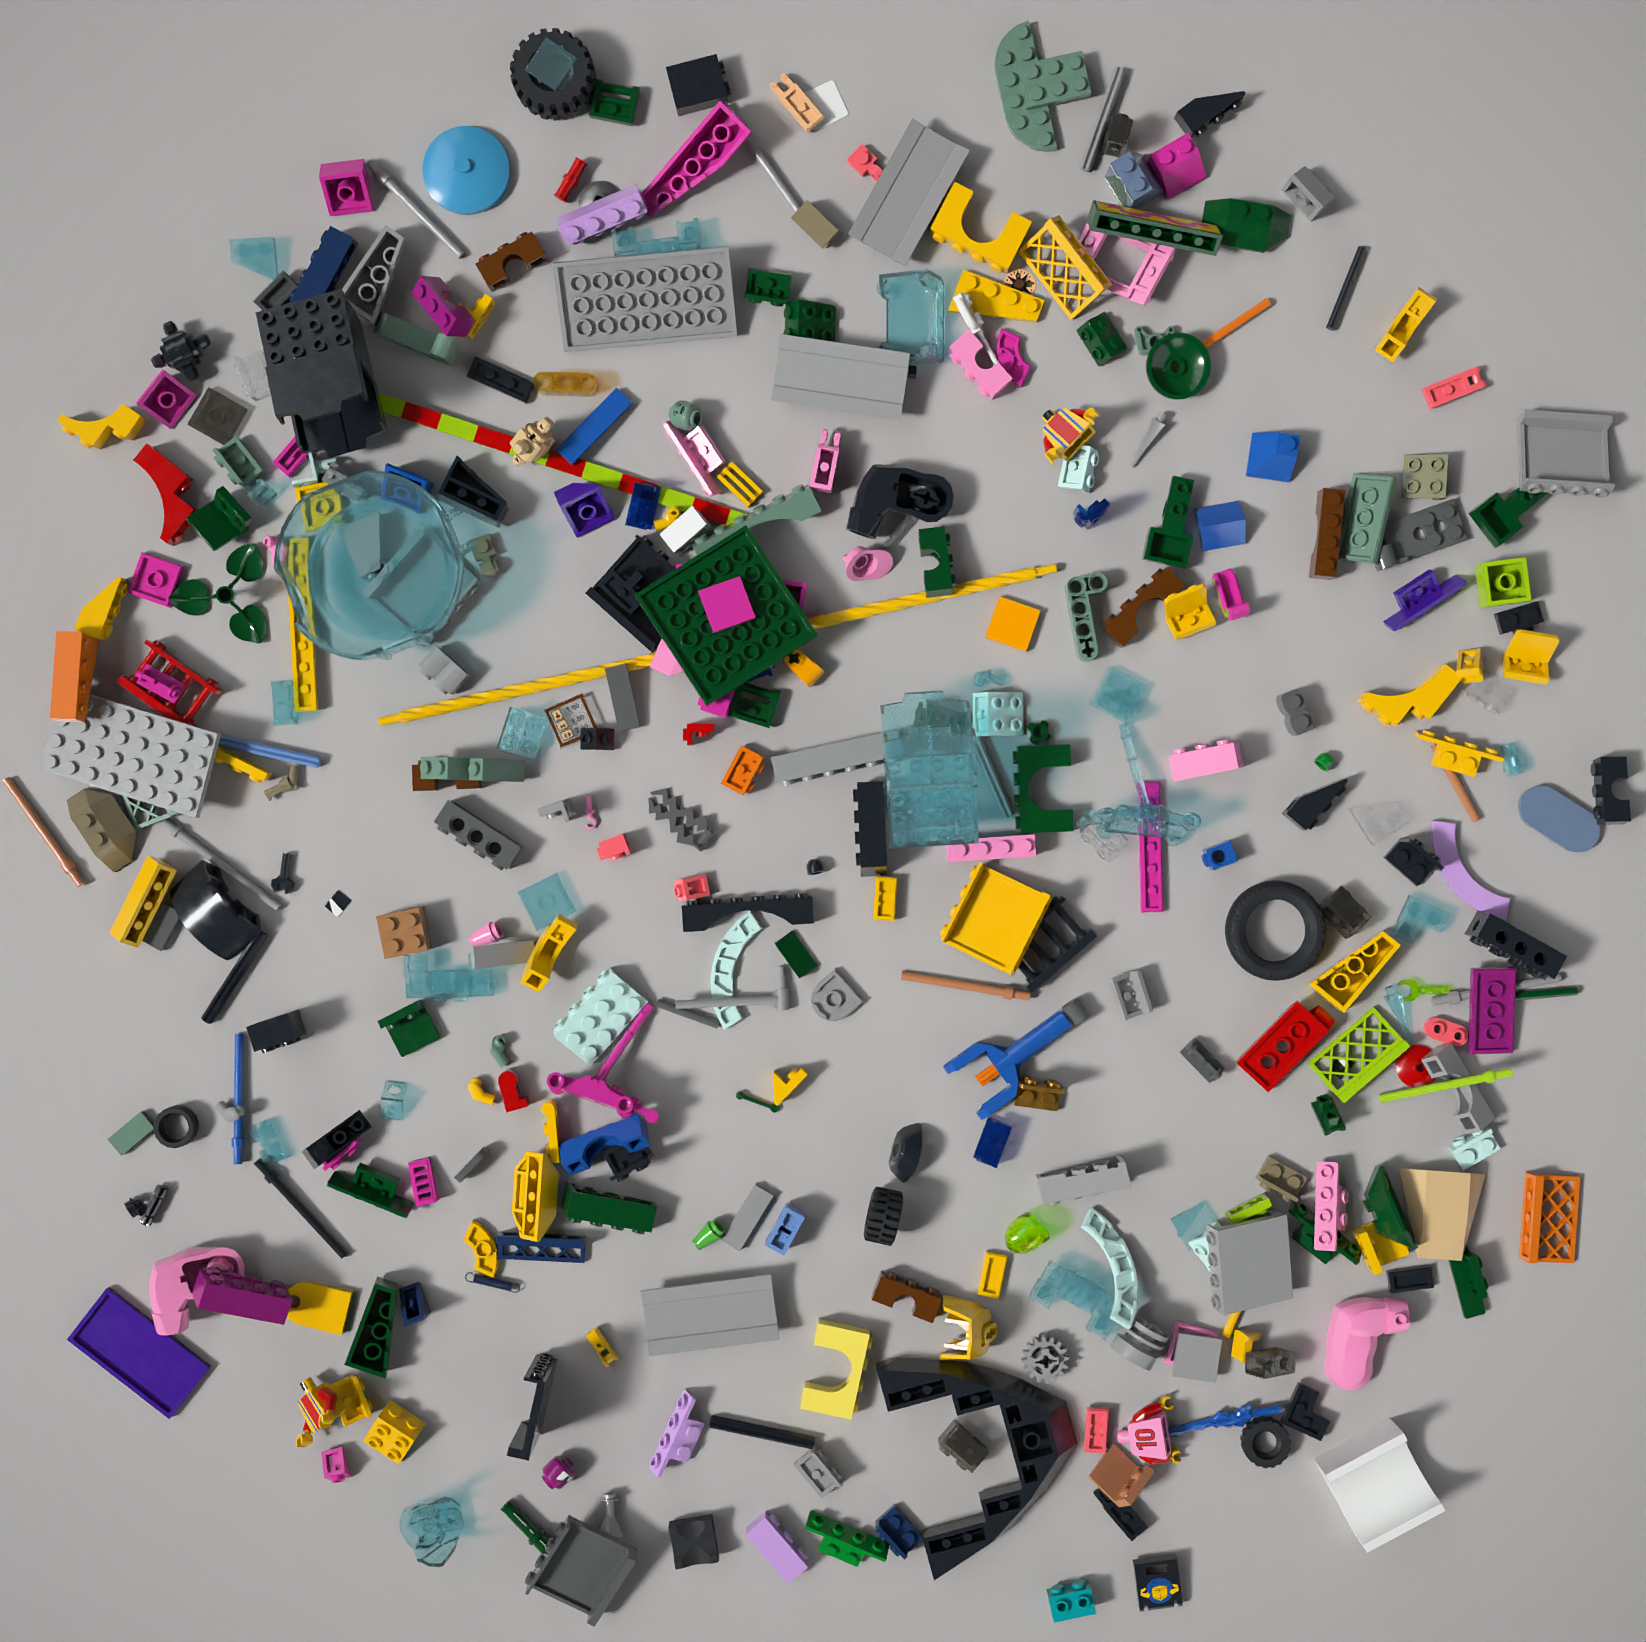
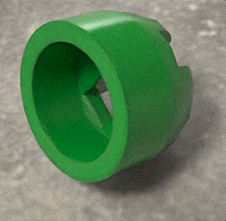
M1322 753L1317 756L1314 763L1321 770L1328 772L1334 763V758L1329 753Z

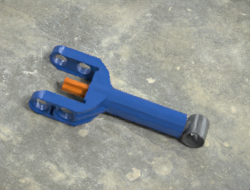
M1077 997L1061 1008L1063 1012L1057 1011L1009 1047L975 1042L943 1066L947 1074H950L953 1071L960 1070L986 1051V1055L992 1064L975 1076L978 1082L983 1087L995 1077L1001 1075L1005 1082L1010 1084L982 1104L981 1108L976 1112L981 1120L987 1118L1016 1097L1020 1065L1071 1029L1072 1024L1076 1026L1090 1016Z

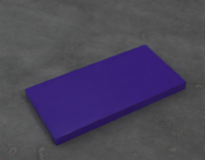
M110 1287L105 1289L67 1338L71 1344L168 1419L174 1415L211 1367L210 1364L172 1335L157 1334L154 1321Z

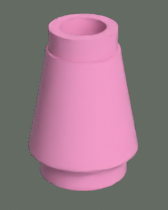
M489 922L469 935V940L473 947L499 942V939L503 938V931L498 922Z

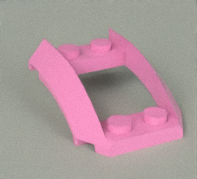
M1087 223L1078 240L1090 256L1095 259L1108 234L1090 231ZM1117 236L1147 252V255L1130 286L1107 276L1113 284L1107 290L1145 306L1152 301L1151 296L1169 262L1173 263L1175 248Z

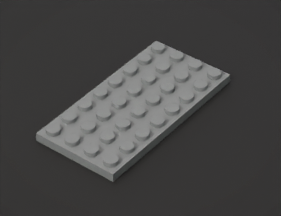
M729 246L553 262L564 352L737 336Z
M89 694L88 713L85 717V722H58L52 719L40 770L190 817L200 818L221 733L93 694Z

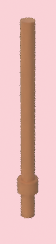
M11 777L4 779L2 782L61 863L63 872L71 877L77 887L82 886L85 882L77 872V866L72 860L67 858Z
M902 971L901 980L1003 996V999L1008 1000L1016 998L1029 1001L1031 992L1015 990L1014 987L1010 986L1002 988Z

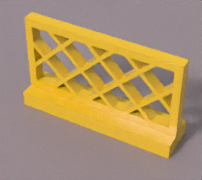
M1058 215L1049 219L1044 224L1045 226L1018 252L1066 315L1072 320L1113 284L1064 220ZM1047 230L1053 236L1052 245L1043 244V234ZM1029 247H1038L1037 259L1031 258L1026 250ZM1043 248L1052 249V260L1042 259ZM1057 249L1063 250L1066 253V262L1056 261ZM1042 263L1051 264V276L1044 275ZM1056 265L1065 266V278L1055 277ZM1070 267H1076L1079 270V279L1070 278ZM1055 280L1065 282L1064 293L1057 292ZM1069 282L1079 283L1078 295L1069 294ZM1083 285H1090L1095 293L1091 296H1083ZM1068 298L1078 299V307L1074 312L1068 306Z

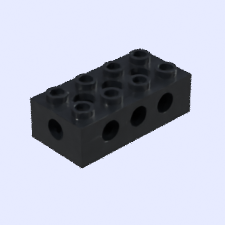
M1477 911L1465 932L1467 936L1471 937L1469 939L1470 942L1480 947H1489L1488 951L1498 957L1509 958L1508 963L1518 968L1527 969L1526 973L1535 978L1546 980V978L1555 979L1567 958L1565 954L1491 913Z

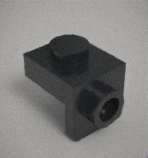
M581 728L580 749L614 750V729Z

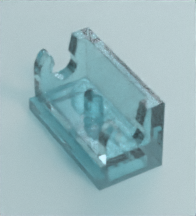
M293 680L270 681L273 699V726L299 724L298 712H295Z

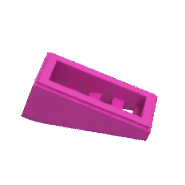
M430 1157L408 1162L416 1207L437 1202L440 1197ZM426 1165V1170L416 1172L415 1168ZM428 1175L426 1179L418 1180L417 1178L418 1176ZM429 1183L430 1187L420 1189L419 1185ZM431 1192V1196L422 1198L421 1194Z

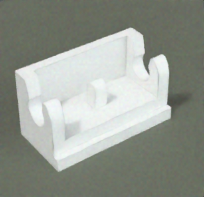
M691 506L667 527L660 536L674 553L681 556L692 546L695 538L706 534L713 527L699 510L697 511Z

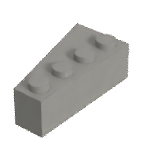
M1120 1155L1035 1175L1043 1204H1048V1206L1059 1204L1062 1200H1077L1083 1196L1097 1195L1131 1187L1126 1163Z

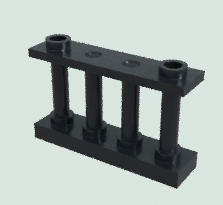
M1063 896L1052 898L1039 925L1059 948L1058 952L1060 954L1055 959L1049 958L1035 940L1032 939L1029 948L1040 959L1044 968L1038 973L1036 971L1033 972L1023 960H1021L1018 966L1019 970L1026 977L1027 983L1024 986L1031 993L1097 937L1092 929L1089 928L1087 931L1082 929L1061 904L1066 899ZM1054 910L1076 935L1075 938L1077 940L1071 945L1069 943L1066 944L1045 920Z

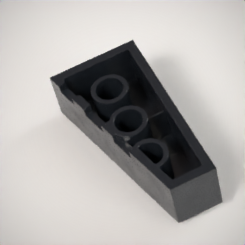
M883 781L857 782V789H853V802H858V810H854V823L859 824V831H855V845L859 844L860 853H856V866H860L861 877L887 876Z

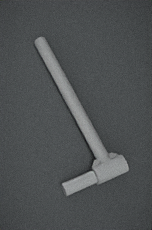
M777 967L778 989L773 992V996L675 1000L676 1009L773 1004L777 1011L789 1010L785 967Z

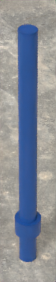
M242 1033L235 1034L234 1108L237 1105L243 1107L244 1034ZM243 1116L234 1121V1137L231 1138V1147H234L233 1164H242L243 1147H245Z

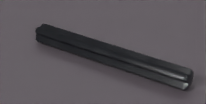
M263 930L250 940L203 1013L201 1019L205 1023H213L264 944L268 934Z
M715 1415L711 1416L709 1427L712 1429L807 1449H813L815 1445V1437Z

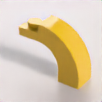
M558 914L552 924H548L526 963L520 981L521 984L538 993L542 990L550 979L552 968L560 951L576 931L577 923Z

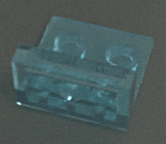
M1110 666L1089 704L1128 725L1131 724L1135 717L1133 714L1148 687Z

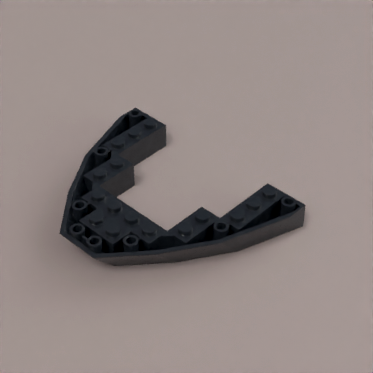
M893 1358L876 1363V1370L888 1412L952 1395L957 1416L1000 1405L1020 1478L1018 1482L978 1492L983 1509L982 1514L922 1530L925 1550L935 1581L1011 1529L1050 1486L1077 1445V1440L1066 1401L1020 1378L966 1361Z

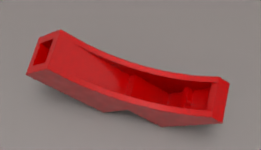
M146 443L133 461L148 473L159 490L164 507V524L160 539L174 546V544H178L184 538L186 529L192 527L186 521L187 516L197 511V509L181 497V494H185L190 489L193 478L153 446Z

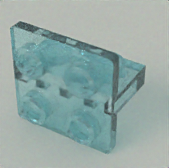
M510 707L497 748L535 759L546 727L547 718Z

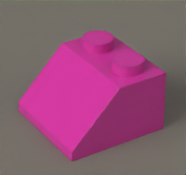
M1189 133L1153 152L1147 160V164L1163 188L1168 200L1206 178L1199 150Z
M364 159L321 164L319 180L330 216L373 211L370 181Z

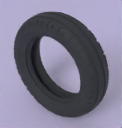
M1265 881L1249 887L1233 902L1226 918L1225 938L1232 957L1245 971L1261 979L1280 981L1302 974L1315 963L1324 947L1326 923L1319 904L1306 890L1286 881ZM1270 900H1283L1293 905L1300 912L1305 924V936L1300 948L1292 956L1280 961H1268L1256 955L1250 948L1246 938V924L1250 914L1257 906Z

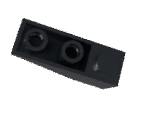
M1240 91L1195 98L1178 110L1174 119L1185 134L1189 133L1191 138L1194 135L1199 137L1208 129L1207 126L1209 124L1220 122L1225 117L1224 113L1231 109L1233 112L1243 104L1242 99L1246 93Z
M1339 779L1295 797L1282 814L1300 830H1311L1319 821L1317 817L1322 812L1326 813L1331 808L1333 798L1335 796L1339 797L1346 790L1345 784L1348 780Z
M358 1110L305 1148L302 1153L311 1166L316 1169L372 1128L362 1112Z

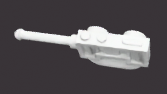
M962 291L954 295L953 299L967 326L973 334L975 333L979 337L993 365L997 362L1000 364V361L997 360L983 335L984 331L981 325L984 324L981 315L979 312L974 313L971 308L973 304L971 297L967 292L963 294Z

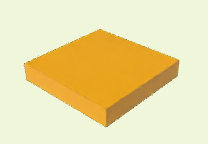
M999 596L985 638L1026 652L1040 610Z

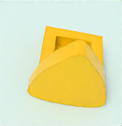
M1234 1330L1231 1356L1241 1362L1250 1363L1252 1343L1261 1339V1333L1249 1330Z

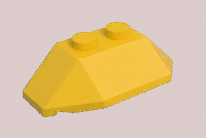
M526 1151L524 1157L514 1170L512 1214L520 1231V1238L539 1242L552 1224L556 1217L559 1173L548 1156L543 1153Z

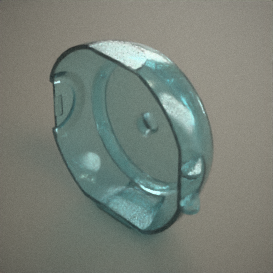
M364 471L307 493L287 516L277 539L274 556V570L281 577L297 615V622H295L297 629L318 647L340 657L354 660L374 658L390 660L393 654L419 644L425 646L431 644L429 638L434 636L444 626L458 602L464 576L463 556L477 547L475 541H468L460 546L451 524V520L464 512L463 507H454L445 512L440 503L418 484L401 476L381 471ZM377 563L384 564L386 569L384 576L381 578H374L372 575V568Z

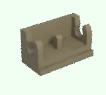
M808 200L791 217L822 249L824 247L827 248L841 234Z

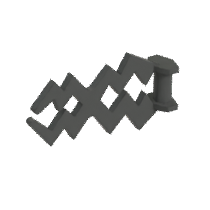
M668 789L652 791L650 793L651 795H663V806L669 805V812L662 813L661 804L654 807L653 800L649 797V814L656 813L655 820L669 819L670 833L678 832L676 842L694 846L701 852L707 842L715 836L709 830L707 816L694 819L693 807L678 810L677 796L668 799ZM686 816L687 828L697 825V832L705 830V833L696 843L694 842L695 835L684 837V824L676 826V819L678 817Z

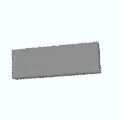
M534 940L470 947L472 969L527 963L534 949Z
M755 1183L721 1240L740 1251L774 1194Z

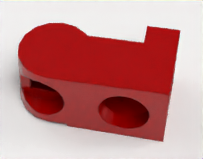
M513 1069L505 1070L498 1078L506 1113L530 1105L528 1096H521L518 1085L520 1080L519 1074Z

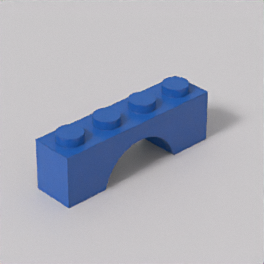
M639 1114L559 1143L561 1165L571 1176L590 1169L595 1156L606 1147L619 1145L625 1147L630 1153L649 1147L650 1141L647 1124Z

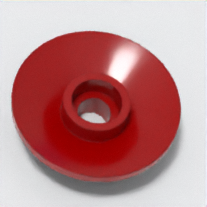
M1411 1045L1397 1058L1395 1065L1396 1073L1399 1079L1407 1086L1418 1087L1428 1085L1436 1079L1431 1078L1421 1061L1431 1051L1430 1048L1423 1045ZM1421 1063L1423 1069L1417 1071L1416 1066Z

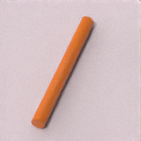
M1268 298L1264 299L1207 337L1202 343L1206 348L1210 347L1271 306V302Z

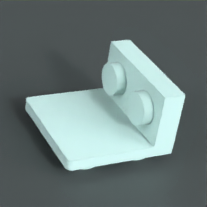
M1022 692L972 693L973 737L1024 735Z

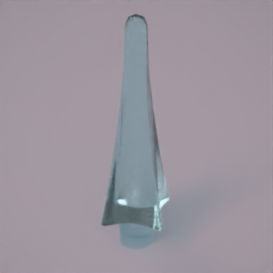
M1393 985L1387 986L1385 988L1387 995L1383 996L1400 1024L1407 1041L1411 1042L1412 1037L1408 1028L1401 993H1397Z

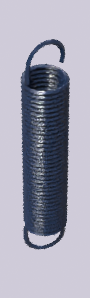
M475 1273L473 1282L468 1281L517 1293L511 1291L513 1282Z

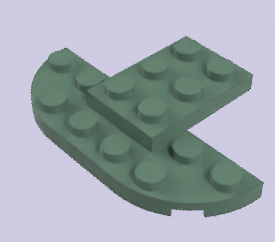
M1026 21L1013 27L1001 40L995 56V76L1006 124L1012 135L1033 150L1052 152L1057 150L1048 105L1091 96V89L1083 52L1078 51L1038 60L1030 22Z

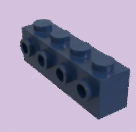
M332 226L329 227L328 231L325 230L321 236V244L318 250H314L311 255V263L308 269H305L301 274V282L298 288H295L290 295V303L334 291L358 245L356 240Z

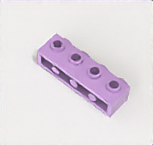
M635 184L557 217L558 228L567 246L571 244L578 245L589 236H599L608 228H618L627 220H636L643 217L644 213L647 212V207L638 184Z

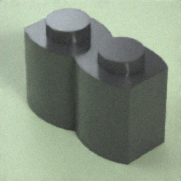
M1290 690L1276 697L1278 709L1285 716L1286 729L1292 736L1313 730L1312 718L1305 710V701L1299 690Z

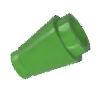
M713 1219L705 1224L692 1242L697 1249L701 1250L721 1239L725 1230L720 1222Z

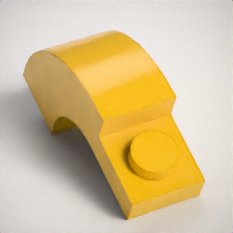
M1418 287L1387 328L1375 351L1391 362H1394L1437 298Z

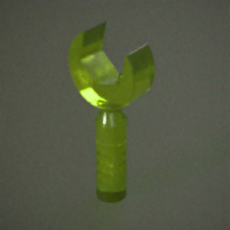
M1409 979L1401 980L1397 984L1398 986L1407 985L1410 988L1409 995L1400 998L1404 1001L1415 1000L1419 993L1448 994L1449 992L1448 985L1419 987L1415 981Z

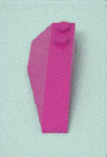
M719 101L642 192L647 207L646 214L649 217L654 216L723 167L752 133L743 119L727 103Z

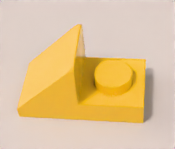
M487 294L476 301L474 312L465 307L475 319L467 334L470 339L474 338L496 304L493 298Z
M1481 648L1458 651L1456 673L1457 678H1462L1461 683L1483 681Z
M802 1066L798 1070L794 1068L787 1075L789 1079L787 1082L775 1070L773 1071L775 1105L778 1106L808 1075V1072Z

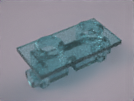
M267 1119L259 1122L260 1127L258 1128L256 1124L252 1125L253 1130L250 1131V1134L255 1143L259 1142L262 1149L259 1151L263 1163L267 1162L268 1165H273V1159L276 1162L283 1160L284 1152L279 1141L277 1140L273 1143L269 1141V1139L276 1137L271 1122L268 1123Z

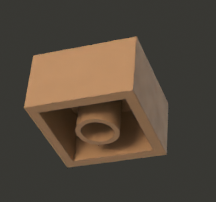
M424 907L376 916L384 959L432 949Z

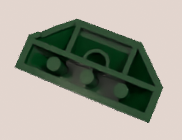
M1233 198L1205 201L1202 222L1219 226L1223 234L1220 246L1265 253L1288 237L1291 219L1289 213L1275 205Z
M1384 1165L1375 1166L1364 1192L1366 1200H1363L1367 1212H1371L1374 1221H1372L1373 1228L1377 1234L1380 1233L1381 1236L1415 1250L1418 1248V1245Z

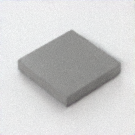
M1178 1332L1172 1376L1216 1383L1222 1339L1219 1337Z

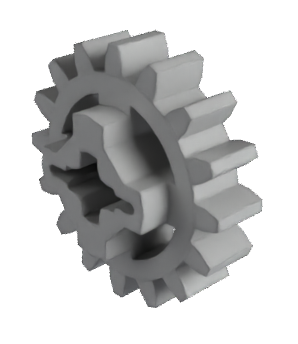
M1042 1334L1041 1340L1034 1336L1033 1344L1030 1342L1026 1343L1029 1349L1022 1350V1353L1026 1356L1021 1358L1022 1363L1026 1364L1023 1367L1024 1371H1030L1028 1374L1030 1378L1036 1376L1038 1383L1042 1378L1046 1384L1049 1383V1378L1056 1382L1057 1374L1064 1376L1062 1368L1068 1369V1365L1064 1362L1069 1360V1356L1064 1354L1067 1349L1065 1346L1060 1347L1062 1344L1061 1340L1054 1342L1052 1335L1049 1339H1046L1045 1335ZM1048 1346L1055 1348L1058 1353L1049 1350ZM1040 1347L1036 1353H1033L1035 1349ZM1047 1355V1362L1043 1363L1042 1359ZM1032 1365L1041 1368L1042 1372L1037 1371Z

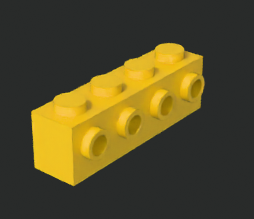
M148 855L109 933L119 942L139 948L177 870L168 862Z

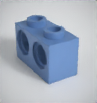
M786 1202L766 1239L765 1246L784 1256L805 1219V1212Z

